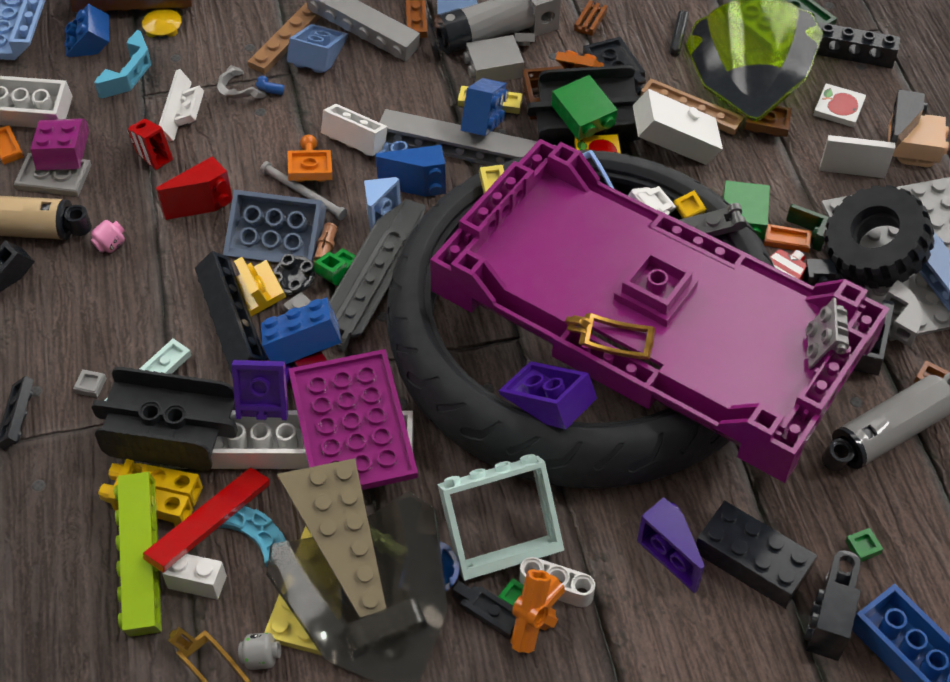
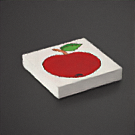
M826 83L813 116L854 127L866 95Z

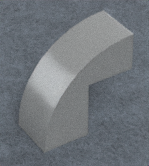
M897 280L885 300L895 302L893 312L899 315L894 322L890 336L911 347L921 326L922 309L913 292Z

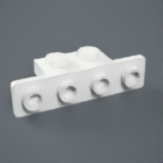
M181 69L175 72L159 126L163 128L165 137L170 142L174 141L178 126L189 124L196 120L204 93L200 86L190 88L191 81Z

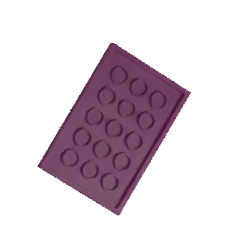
M386 349L289 368L309 467L355 458L362 490L418 478V470Z

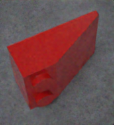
M213 156L156 187L165 220L215 212L227 206L233 199L228 172Z

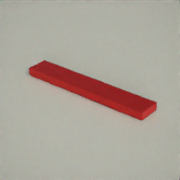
M250 467L143 552V559L164 573L270 485V479Z

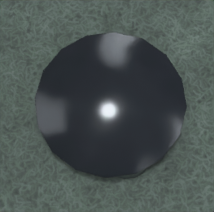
M292 254L284 255L273 271L286 295L298 294L310 286L315 277L312 261L306 257L293 256Z

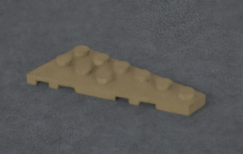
M355 458L277 474L278 479L302 517L304 524L322 555H324L358 617L365 619L387 614Z

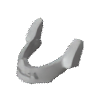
M230 65L227 71L219 76L217 88L220 93L228 98L238 99L248 96L264 98L267 96L264 91L254 87L242 91H237L236 89L228 90L226 88L228 81L234 76L244 74L243 70Z

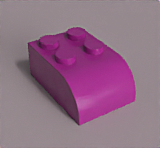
M84 118L39 120L30 149L36 170L80 169L89 134L88 124Z

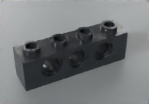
M819 22L814 39L818 44L815 55L893 69L899 49L900 37Z

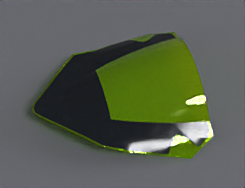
M734 0L719 6L707 16L697 20L686 46L704 88L749 120L758 121L764 118L807 80L823 33L812 12L800 9L790 2L784 0Z

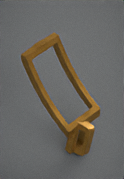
M593 313L585 314L584 317L576 315L572 317L567 316L565 319L569 332L581 334L579 344L622 357L650 359L655 335V328L653 326L615 321ZM593 321L617 328L647 332L644 352L620 350L590 342Z
M180 627L172 630L169 634L170 638L168 641L179 649L176 652L177 655L201 682L208 681L187 657L208 641L244 682H250L234 660L206 630L195 638Z

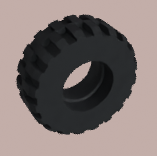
M875 185L865 190L864 188L857 190L852 196L848 195L842 200L843 202L835 207L832 211V217H829L825 226L827 229L824 232V241L830 259H832L836 269L839 270L844 279L850 282L853 280V283L860 287L866 285L871 289H879L882 286L888 288L892 287L897 280L902 283L909 280L911 275H916L922 269V264L929 260L931 256L930 250L934 248V229L926 207L923 206L922 201L916 195H911L910 191L903 188L899 190L896 186L886 185V187H880V185ZM892 226L899 229L895 238L881 247L867 248L859 245L863 236L876 227Z

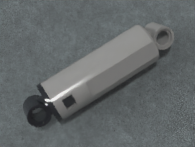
M950 372L943 378L936 375H928L836 429L832 434L833 442L822 454L824 466L831 471H840L846 465L853 469H860L950 415Z

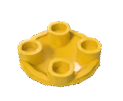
M156 9L149 12L143 18L142 27L148 37L165 35L174 37L177 35V29L182 23L181 16L172 9Z

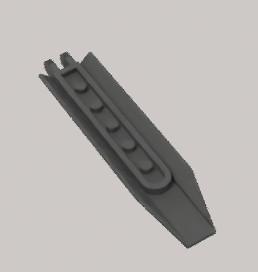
M406 199L376 221L329 301L338 320L340 335H342L341 343L338 344V351L344 352L350 338L363 334L390 286L396 260L401 254L403 245L410 233L424 216L426 205Z

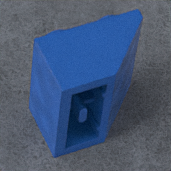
M90 4L83 10H79L76 18L65 27L66 40L64 45L66 46V56L77 57L99 54L109 43V15Z

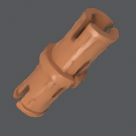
M324 224L321 237L316 242L317 250L313 257V262L333 250L335 244L334 237L337 232L335 224Z

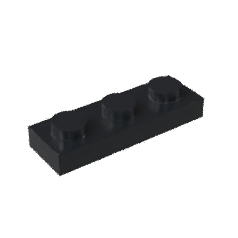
M24 376L12 385L0 426V449L5 450L12 444H16L21 437L22 432L20 428L27 416V402L33 394L31 388L34 380L27 376Z

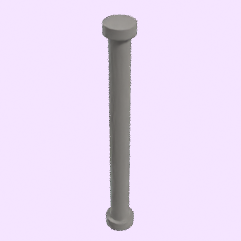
M268 161L261 165L260 172L264 175L272 176L308 199L322 200L326 210L334 214L336 219L341 221L346 217V208L336 206L296 181H288V176L272 167V164Z

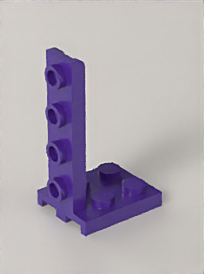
M233 360L232 377L236 419L256 417V420H267V417L281 418L287 421V384L290 378L289 368H293V362L285 365V361Z

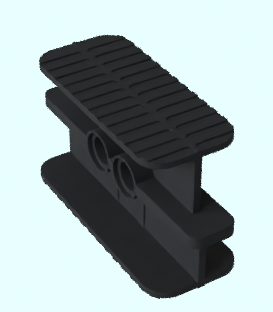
M630 65L552 69L541 72L538 80L540 102H531L527 105V115L537 116L538 140L542 139L552 145H558L560 142L566 145H575V135L551 106L552 91L588 75L592 77L617 108L616 124L594 135L618 134L619 142H633L642 139L638 137L633 104L641 97L636 96L634 83L635 68Z
M115 367L111 373L114 382L107 400H94L91 406L94 415L99 419L105 420L103 427L95 431V437L101 451L109 457L118 459H130L151 464L208 471L213 465L211 455L217 437L235 438L238 432L236 422L230 419L232 410H235L234 388L229 383L219 380Z

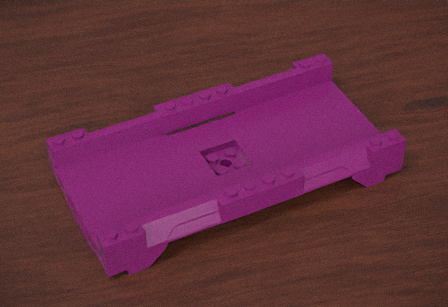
M539 139L519 162L513 161L460 219L459 228L430 259L432 292L471 313L480 305L552 344V357L578 371L589 373L590 378L647 409L656 400L740 446L737 458L783 483H786L797 466L804 445L863 354L867 356L875 345L890 309L867 298V289L846 279L817 283L815 286L809 285L719 239L601 183L599 176L581 151L562 142L554 146L542 139ZM833 298H836V304L843 306L847 310L849 348L845 354H837L835 350L830 349L812 369H809L808 357L806 355L808 347L806 327L810 321L815 319L824 306ZM593 313L615 321L653 326L655 328L654 344L650 359L648 360L662 368L658 370L636 358L612 355L580 345L581 334L567 330L566 317H572L573 315L584 317L585 314ZM593 321V331L633 352H644L647 332L617 328ZM590 335V342L616 348L596 336Z

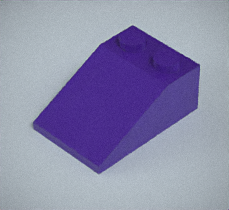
M532 361L499 390L501 396L544 424L562 429H567L597 399L589 373Z
M663 497L642 515L637 542L695 593L699 588L704 563L680 508Z

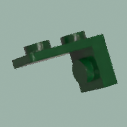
M791 204L786 221L812 230L811 238L814 239L812 249L821 252L825 243L824 232L827 229L825 225L829 217Z

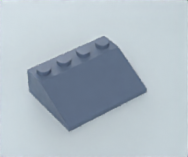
M234 190L223 255L280 263L284 255L292 254L293 256L306 257L313 263V257L317 250L316 242L321 237L326 206L322 200Z

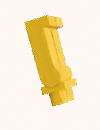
M126 459L124 464L112 463L108 475L111 480H115L114 485L102 484L98 494L101 500L111 503L113 510H119L118 501H116L114 495V487L118 485L117 476L149 471L156 483L157 518L172 522L176 527L191 515L193 511L192 506H195L203 488L199 474L141 463L134 464V460Z

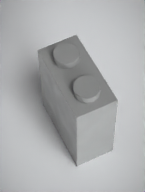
M514 35L466 43V52H463L464 62L469 64V76L474 78L475 82L482 78L499 82L523 78L524 61Z

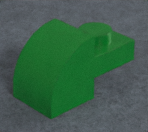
M343 248L335 254L327 252L314 262V271L320 277L339 286L356 255Z

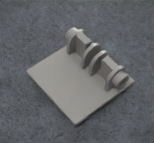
M833 298L824 306L815 319L810 321L806 327V336H808L806 355L808 357L809 369H812L830 349L835 350L837 354H845L849 348L847 310L843 306L836 304V298Z

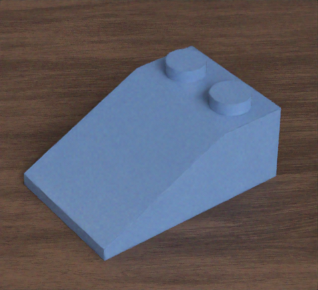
M310 24L289 38L287 62L293 63L295 67L312 68L314 72L323 73L332 67L348 38V33Z

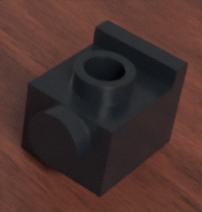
M806 259L807 268L803 278L805 283L815 286L817 283L839 280L840 272L836 269L832 259Z

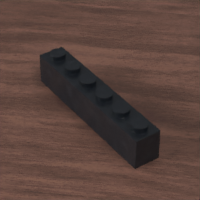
M211 251L195 267V271L210 311L209 314L215 325L222 351L225 354L228 369L232 374L233 360L267 361L230 258Z

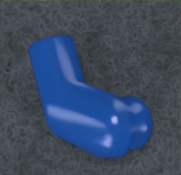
M259 76L257 78V89L283 95L284 85L268 82L266 76Z

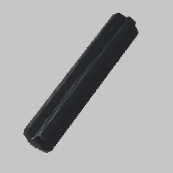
M680 10L678 12L669 51L671 55L678 56L681 52L689 16L688 11Z

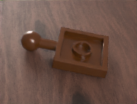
M773 104L759 117L747 115L745 129L754 133L762 132L776 137H787L792 108Z

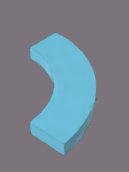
M244 506L218 527L233 529L250 537L260 548L266 567L273 566L271 560L276 548L288 547L287 541L279 528L267 515L257 509L254 510Z

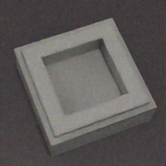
M82 369L73 390L76 394L98 398L107 379L106 375Z

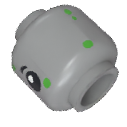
M271 633L246 635L244 640L239 643L238 655L240 663L244 664L249 670L272 668L275 665L276 658L281 657L280 642L275 641Z

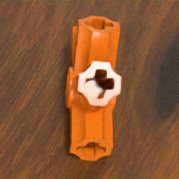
M531 569L527 571L522 595L516 600L512 609V614L516 617L510 643L515 651L526 653L534 651L539 628L546 631L548 628L555 627L558 619L556 617V610L552 606L565 592L564 585L557 577L543 570Z

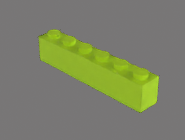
M149 471L117 476L118 485L114 487V495L116 501H118L119 509L115 511V521L117 526H119V535L116 536V547L120 551V561H117L116 568L118 576L121 577V586L117 588V596L122 606V613L118 614L119 628L129 637L162 632L159 570L143 559V552L158 541L155 479Z

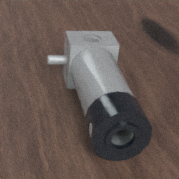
M487 0L461 9L457 8L437 14L434 17L436 36L445 54L466 49V43L503 37L525 29H529L532 34L538 36L559 29L561 0Z

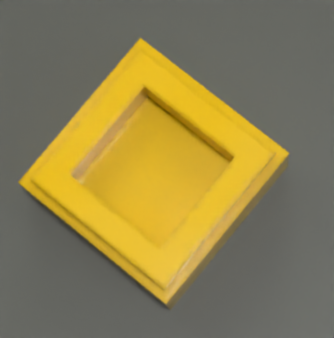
M695 190L674 200L673 203L683 219L706 212V207Z

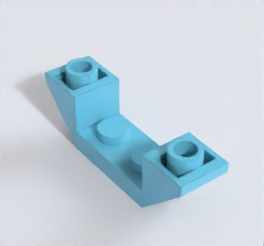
M136 30L127 41L131 60L122 68L121 72L117 73L105 69L96 78L94 83L99 98L131 91L151 66L148 48L141 31Z

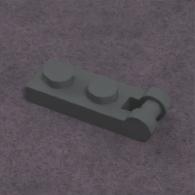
M732 203L727 208L680 219V221L712 237L742 230L747 226L745 217L741 216L742 208L739 203Z

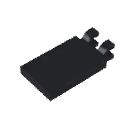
M621 37L583 46L584 55L591 54L596 56L597 60L604 64V67L621 65L634 67L635 91L637 95L641 94V90L644 88L642 84L646 83L645 70Z

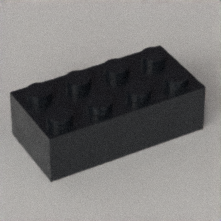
M725 500L698 536L696 542L697 549L702 558L785 609L810 573L817 557L813 552Z

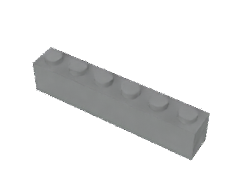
M307 0V9L311 12L318 14L405 62L419 48V32L358 0Z

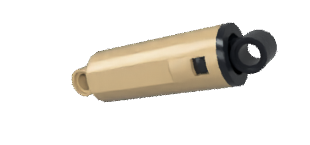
M0 196V236L67 240L71 234L83 236L92 229L86 208L82 205H72L70 200Z

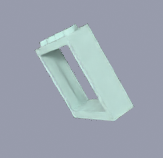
M534 454L524 455L519 461L513 463L509 461L500 462L495 465V468L488 470L476 469L471 471L470 475L464 477L451 476L446 478L443 483L438 484L453 551L459 560V574L464 581L521 564L523 560L529 557L541 558L564 551L546 464L539 456ZM533 470L547 536L465 560L450 494Z

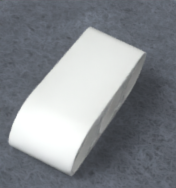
M529 557L522 561L519 579L521 584L524 585L527 571L531 569L543 570L557 577L564 585L565 592L558 599L559 601L577 607H587L592 603L595 582L591 576L535 557ZM584 588L588 592L580 593L577 589Z

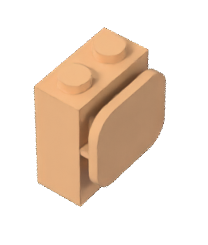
M921 115L918 125L897 146L893 156L897 157L901 163L907 165L931 167L935 162L940 163L943 154H947L949 142H946L949 127L946 126V117ZM892 116L888 125V142H890Z

